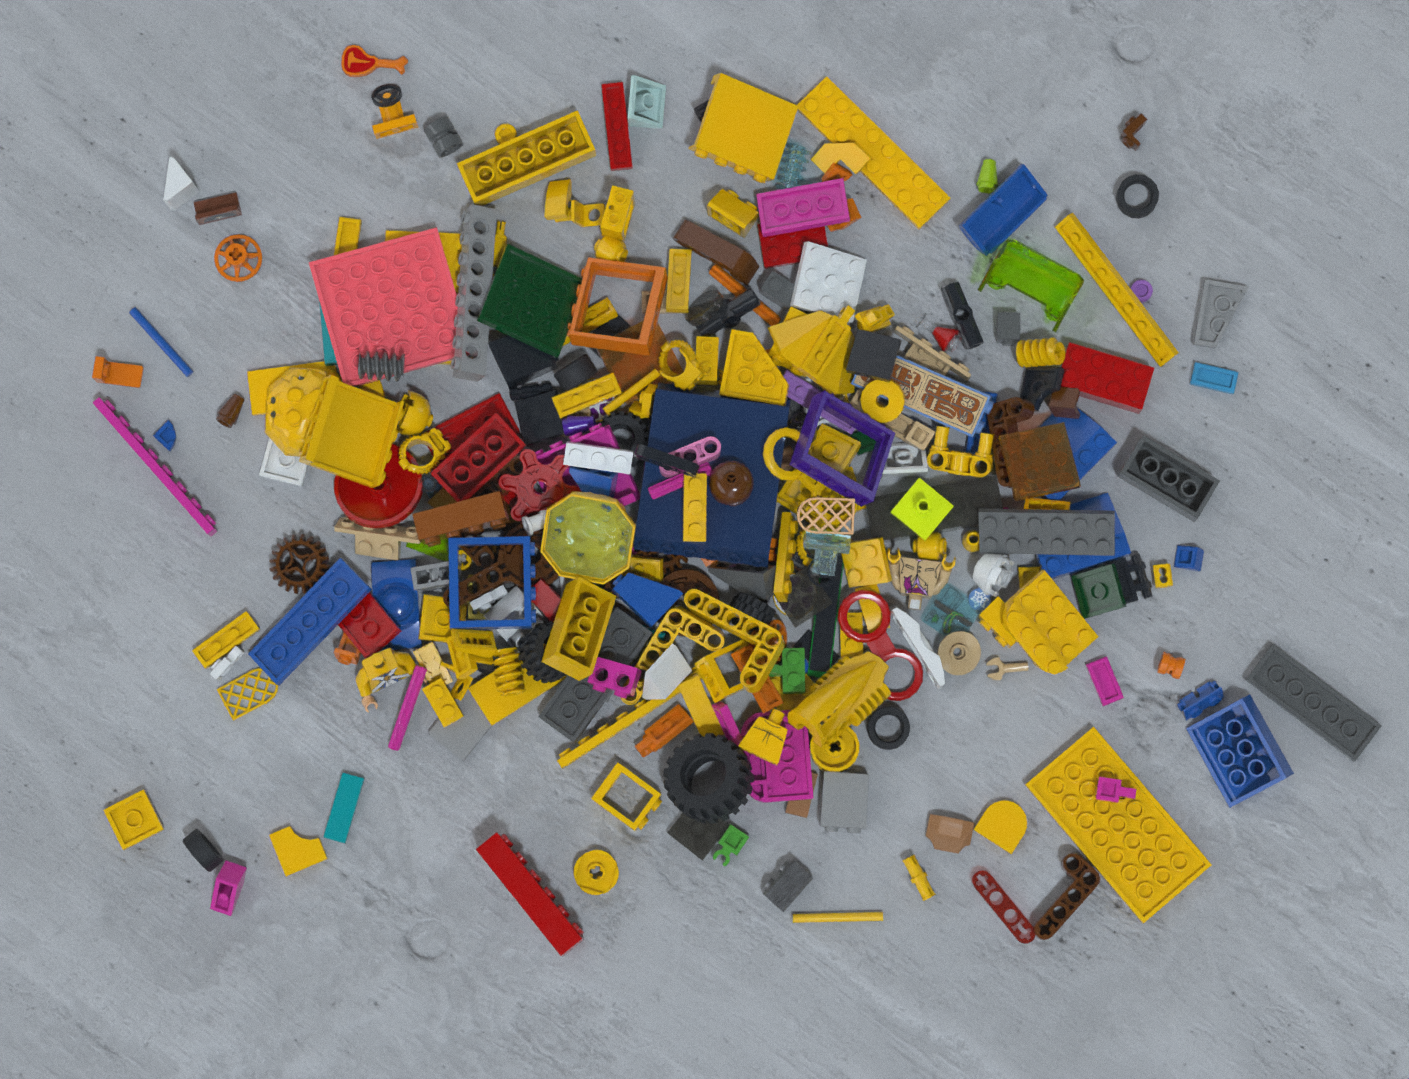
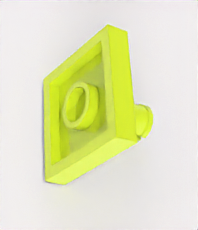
M918 478L890 513L926 541L954 506L922 479Z

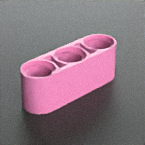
M710 436L668 454L684 459L685 454L691 452L696 455V459L693 462L701 465L714 461L720 456L721 444L717 438ZM708 444H714L717 450L714 453H707L705 447ZM659 466L660 473L664 477L672 478L680 474L672 470H665Z

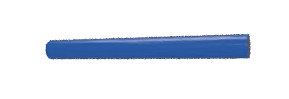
M136 307L133 308L129 314L186 377L191 376L194 371Z

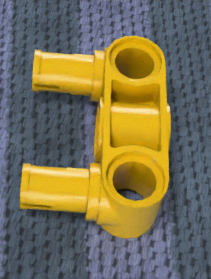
M936 427L934 445H931L927 457V464L931 469L975 477H984L992 472L993 455L991 454L994 434L980 433L978 452H975L974 455L962 451H949L947 442L950 427ZM936 453L943 456L944 461L941 466H937L933 462V456ZM982 460L987 463L988 468L985 473L977 470L976 465L978 461Z

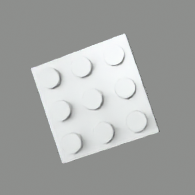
M809 241L804 242L790 306L812 313L821 310L837 317L843 307L846 308L848 305L856 311L867 259ZM855 312L847 322L848 324L853 323Z

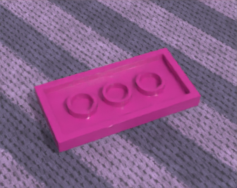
M843 178L756 194L763 237L850 222Z

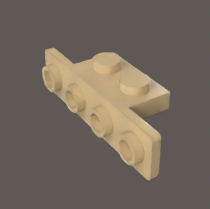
M897 326L894 333L912 345L904 358L943 375H946L951 370L964 380L969 381L971 374L969 373V368L961 363L955 364L950 360L951 357L941 350L938 353L932 349L933 345L923 338L919 340L914 337V332L905 326L902 328Z
M348 517L340 518L334 526L335 532L355 534V554L399 560L401 556V541L415 544L421 543L414 526L403 527L395 524L386 528H368L354 523Z

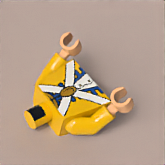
M387 648L379 653H374L361 662L362 669L359 670L355 680L361 697H364L362 705L366 712H369L367 709L369 704H374L375 708H378L374 697L370 695L371 693L373 694L413 675L416 663L410 654L396 652L391 648ZM424 677L423 681L427 685V679Z

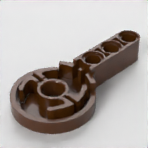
M520 524L509 531L505 537L528 535L523 524ZM544 528L533 532V535H542ZM531 536V542H535V548L541 551L543 536ZM501 545L496 563L459 583L460 609L470 604L469 602L506 583H512L524 589V581H522V579L524 580L523 545H516L515 547L514 545ZM542 553L541 559L535 563L536 578H531V581H538L542 577L550 586L560 576L556 571L553 572V567ZM491 572L499 573V580L495 583H490L487 580V576ZM471 583H478L480 585L479 591L475 594L468 592V586ZM448 589V590L445 591V593H444V595H443V601H444L445 605L449 608V603H448L449 589Z
M675 571L667 575L660 582V584L680 590L683 593L681 596H684L691 589H697L720 601L719 593L714 583L698 571ZM618 576L605 583L603 589L616 595L612 592V589L615 587L612 583ZM700 598L693 599L694 606L700 603ZM713 608L710 611V615H717L720 608ZM672 612L670 614V617L676 620L674 622L681 621L682 616L679 612ZM664 613V614L658 619L657 622H658L659 624H660L661 620L663 619V617H664V615H665L666 613ZM694 623L689 626V629L693 633H699L701 626ZM678 633L677 635L679 637H686L681 633Z

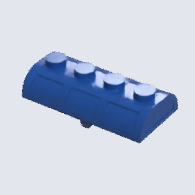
M1020 164L996 190L959 224V228L969 242L980 253L987 256L989 253L992 254L1047 200L1046 197L1048 195L1025 164Z

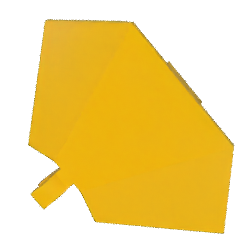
M849 305L846 308L843 307L838 317L820 310L768 327L780 356L816 384L834 395L855 393V386L851 384L855 374L846 372L855 341L851 327L847 325V322L855 312L853 308Z

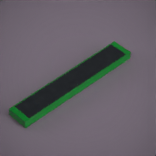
M824 543L822 556L827 554L831 544ZM838 545V552L835 553L836 556L833 557L839 568L836 582L829 587H818L807 674L810 677L821 678L831 668L844 566L840 545ZM830 561L826 565L829 566L830 574L835 578L837 573L836 567ZM822 567L820 569L821 575L828 573L826 568ZM819 577V584L821 585L832 582L828 577Z

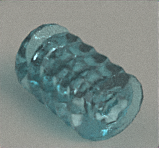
M786 143L785 146L787 148L783 151L786 157L781 158V163L784 165L779 167L781 174L777 175V180L780 182L775 183L776 188L786 189L802 186L798 181L805 180V177L800 175V172H807V169L802 164L809 163V160L804 158V155H811V152L805 147L794 143Z

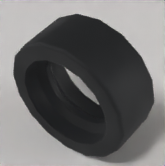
M1135 174L1128 176L1121 182L1116 192L1118 208L1124 215L1130 218L1139 219L1148 216L1153 212L1159 200L1157 185L1151 178L1145 175ZM1141 184L1149 190L1150 201L1147 206L1141 209H1134L1126 203L1124 196L1129 186Z
M889 706L880 708L872 714L868 721V736L872 743L880 749H896L904 744L909 736V719L898 708ZM892 715L901 722L902 731L896 740L884 741L876 734V723L882 716Z
M195 829L183 839V843L188 851L208 872H211L223 862V858L218 850L198 829Z

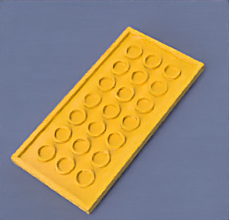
M1094 727L1025 784L1033 796L1142 924L1212 866ZM1099 777L1122 780L1121 787L1136 789L1135 799L1119 796L1118 803L1096 800Z

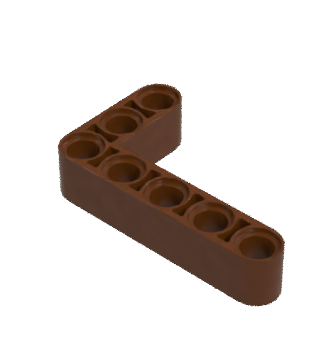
M520 455L513 457L469 499L482 496L487 491L493 493L500 491L503 496H507L510 490L500 488L499 478L504 474L519 475L521 473L515 470V465L520 461ZM471 533L462 535L463 538L478 537L477 535L472 536ZM487 545L475 546L472 549L460 546L483 570L497 562L495 554ZM483 554L491 555V562L487 565L480 563V558Z

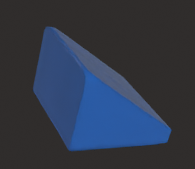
M1177 545L1174 567L1200 572L1204 550L1199 547Z

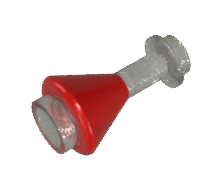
M920 312L913 321L916 325L915 327L919 328L922 326L931 332L943 352L947 350L953 352L961 341V337L958 336L959 331L938 327L926 319L927 313L923 314Z

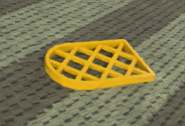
M261 668L249 671L217 689L233 721L275 698L279 685L270 681V677H268V680L260 678L263 671ZM259 671L257 677L250 675ZM248 677L256 679L254 688L246 685ZM245 678L243 684L237 683V681ZM259 681L266 682L265 690L257 689ZM269 684L276 685L274 693L267 692ZM231 685L229 692L222 690ZM234 685L242 687L240 695L232 693ZM245 688L253 690L251 698L243 696ZM256 691L263 693L261 701L253 699ZM222 693L228 694L227 701H225ZM266 694L271 695L268 700L264 701ZM231 695L239 697L237 705L229 704ZM241 699L249 700L247 709L240 707ZM252 702L259 703L257 706L250 709ZM228 706L236 708L234 715L232 714ZM238 709L245 711L242 714L236 716Z

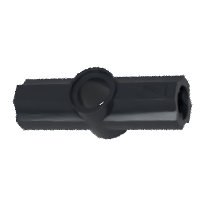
M953 282L941 288L952 315V322L959 331L965 349H973L983 344L984 341L973 317V311L967 303L960 283ZM964 311L967 313L968 319L964 321L959 320L956 314Z
M749 288L732 300L723 299L715 305V310L696 321L695 326L701 336L710 337L722 328H733L738 325L741 317L760 306L761 302L752 288Z

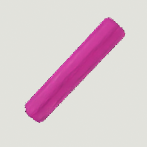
M708 462L699 465L697 474L711 475L712 468ZM678 474L649 487L648 491L651 498L657 499L682 488L683 474Z

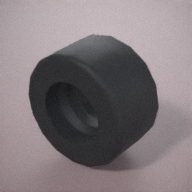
M584 354L556 372L554 377L563 391L567 392L595 375L598 371L588 355Z

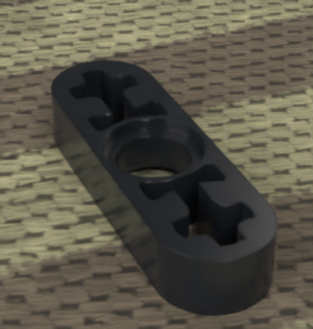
M641 444L637 445L634 456L640 460L689 477H696L700 467L692 461Z

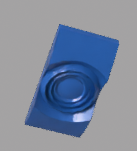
M416 559L371 563L373 597L402 631L380 651L387 648L402 650L422 647V640L418 639L420 628L419 594L413 588L411 568L417 567Z

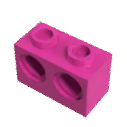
M597 657L593 674L589 676L587 682L593 685V690L603 693L606 692V689L615 691V696L627 699V695L633 697L635 695L641 670ZM602 670L608 671V678L605 681H599L598 675ZM628 676L630 679L629 684L626 687H620V679Z

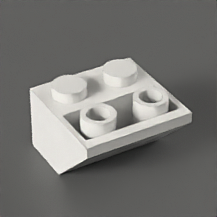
M515 586L483 616L486 620L525 619L524 593ZM533 603L532 609H536V623H532V628L495 629L512 648H517L514 650L516 653L520 652L518 648L522 645L521 640L528 632L542 624L548 623V620Z

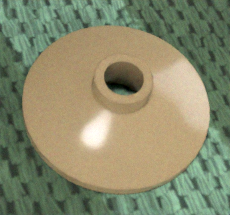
M955 631L942 639L938 646L937 655L940 656L942 667L946 672L952 675H964L971 672L977 666L981 657V648L978 640L972 634L965 631ZM956 648L960 649L958 655L953 653Z

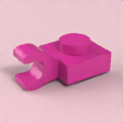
M1099 777L1096 800L1118 803L1119 796L1135 799L1136 789L1121 787L1122 780Z

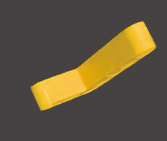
M691 589L687 591L684 596V602L690 612L756 646L740 674V682L747 692H758L764 685L784 649L785 641L781 633L700 590ZM694 598H700L701 601L698 605H690ZM713 608H720V612L717 615H710V611ZM737 617L740 619L738 624L729 625L732 618ZM754 627L759 628V632L756 635L751 636L748 634L750 629ZM771 638H779L777 644L768 645V641ZM767 657L768 660L764 665H758L757 661L759 658ZM749 677H757V680L754 684H746V681Z
M671 606L634 667L647 671L656 661L651 660L647 652L655 650L659 653L660 657L674 642L678 633L683 634L711 651H718L723 647L725 634L718 627L682 606ZM672 612H679L682 616L681 621H672L670 614ZM692 623H697L701 626V631L693 633L690 631L689 626ZM661 631H667L671 638L663 641L659 638L658 634ZM716 634L720 637L721 642L715 645L711 644L708 639L709 636ZM629 677L625 681L623 687H626L629 684ZM639 678L636 697L621 698L625 704L633 705L638 702L643 694L644 679Z

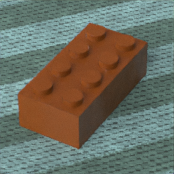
M500 491L412 514L418 539L424 545H428V547L440 545L441 540L448 538H463L462 535L471 533L472 536L484 533V529L493 527V530L506 527V523L510 522L505 498Z

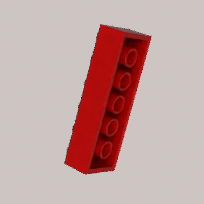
M496 832L476 848V851L559 955L565 956L584 940L581 936L584 934V931L577 923L574 922L572 924L568 920L570 916L563 905H556L553 901L556 896L547 886L543 888L539 882L542 879L535 870H528L525 866L528 861L519 851L515 853L511 847L514 844L506 834L500 835Z

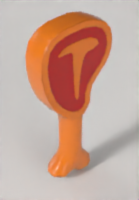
M350 45L343 52L341 65L343 72L349 77L367 76L377 68H393L403 75L405 73L404 66L408 64V59L405 56L397 60L379 59L368 55L358 45Z

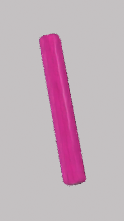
M415 666L388 747L392 750H400L427 672V668L424 666Z

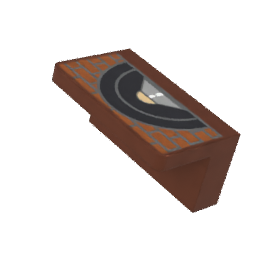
M236 192L193 202L196 212L195 219L199 225L242 215Z

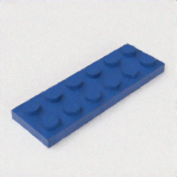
M340 558L248 655L276 685L280 686L372 589L344 559Z

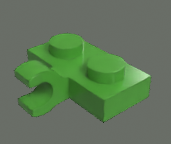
M784 648L782 651V666L775 664L769 674V677L782 676L783 694H805V648Z

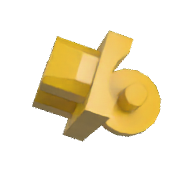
M887 304L883 307L878 306L859 312L855 315V318L858 320V329L873 333L891 325L889 319L894 317L895 314L890 305Z

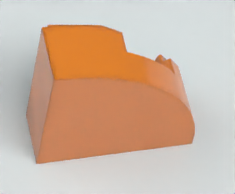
M833 162L821 180L825 182L843 178L845 182L852 176L850 170Z

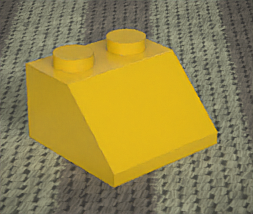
M721 189L707 205L708 216L745 238L759 217V212L756 211L758 208L748 201L744 203L739 200V196L729 189L728 191Z

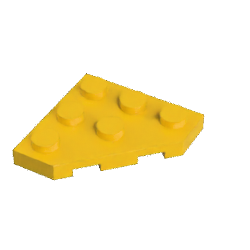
M731 329L719 395L786 406L789 383L756 335L751 332Z

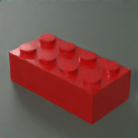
M1069 342L1065 351V359L1061 364V368L1065 369L1061 387L1079 389L1080 397L1140 414L1154 367Z
M495 413L435 468L431 475L457 502L467 500L525 448L526 444Z

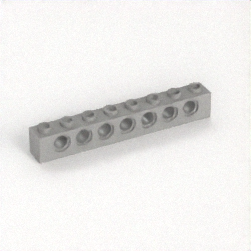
M472 204L463 211L461 216L463 231L460 235V244H462V251L458 258V264L460 265V273L457 277L459 293L455 300V305L458 309L454 319L456 335L453 338L452 347L455 348V353L451 361V369H453L454 378L478 382L486 376L489 326L478 322L477 318L492 282L497 209ZM474 227L479 230L480 234L475 231ZM473 248H475L479 254H476L473 251ZM471 268L477 272V275L472 272ZM470 289L475 292L476 296L470 292ZM468 310L474 313V317L470 315ZM467 330L472 333L473 338L468 335ZM466 351L471 354L472 359L466 355Z

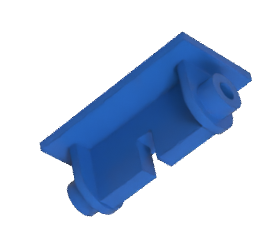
M1209 681L1196 689L1200 697L1197 698L1191 692L1179 700L1177 707L1181 712L1183 711L1186 721L1190 718L1198 717L1209 706L1213 707L1221 702L1222 698H1224L1223 690L1216 681Z

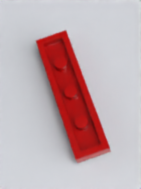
M623 82L601 84L611 171L633 169Z

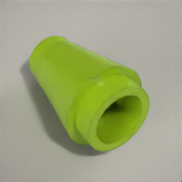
M983 160L976 183L978 191L981 193L991 194L998 187L995 160Z

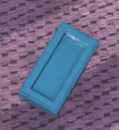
M1195 362L1190 385L1233 395L1239 372Z

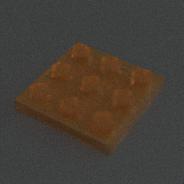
M643 321L614 336L639 340ZM657 322L650 355L598 348L596 350L608 373L614 372L623 393L652 370L656 369L659 372L660 363L658 361L660 360V352H662L660 347L667 339ZM671 348L668 351L667 364L671 371L680 375L684 371ZM660 374L650 384L658 385V383H668L670 380L668 381L667 378ZM642 390L626 401L625 405L640 398Z
M1064 422L999 436L998 439L1015 501L1081 487Z

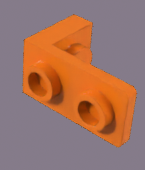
M95 356L92 378L97 383L140 388L144 368L139 365L109 362L104 357Z

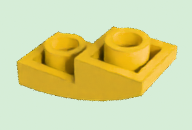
M571 179L549 182L544 217L547 220L568 218V201H571L572 193Z
M877 584L855 588V591L872 590L880 594ZM860 599L858 603L863 614L867 632H873L881 622L882 614L880 607L870 599Z

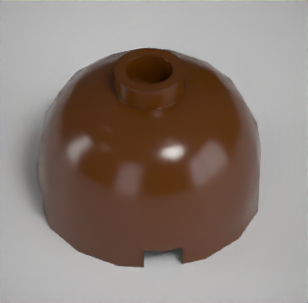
M728 460L720 463L713 469L709 477L711 495L718 503L737 506L743 504L749 499L753 491L754 479L752 473L744 464L738 461Z

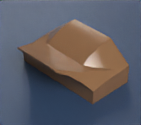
M930 814L925 837L931 840L934 849L959 854L965 846H969L971 843L974 823Z

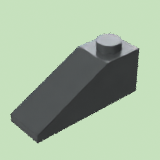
M772 271L761 287L760 294L788 311L791 307L790 303L794 284ZM798 309V310H800V311H802V312H804V313H806V314H811V313H812V312H808V311H805V310H802V309Z
M718 561L708 567V572L739 592L751 595L760 601L768 600L774 594L776 566L755 567L748 564Z

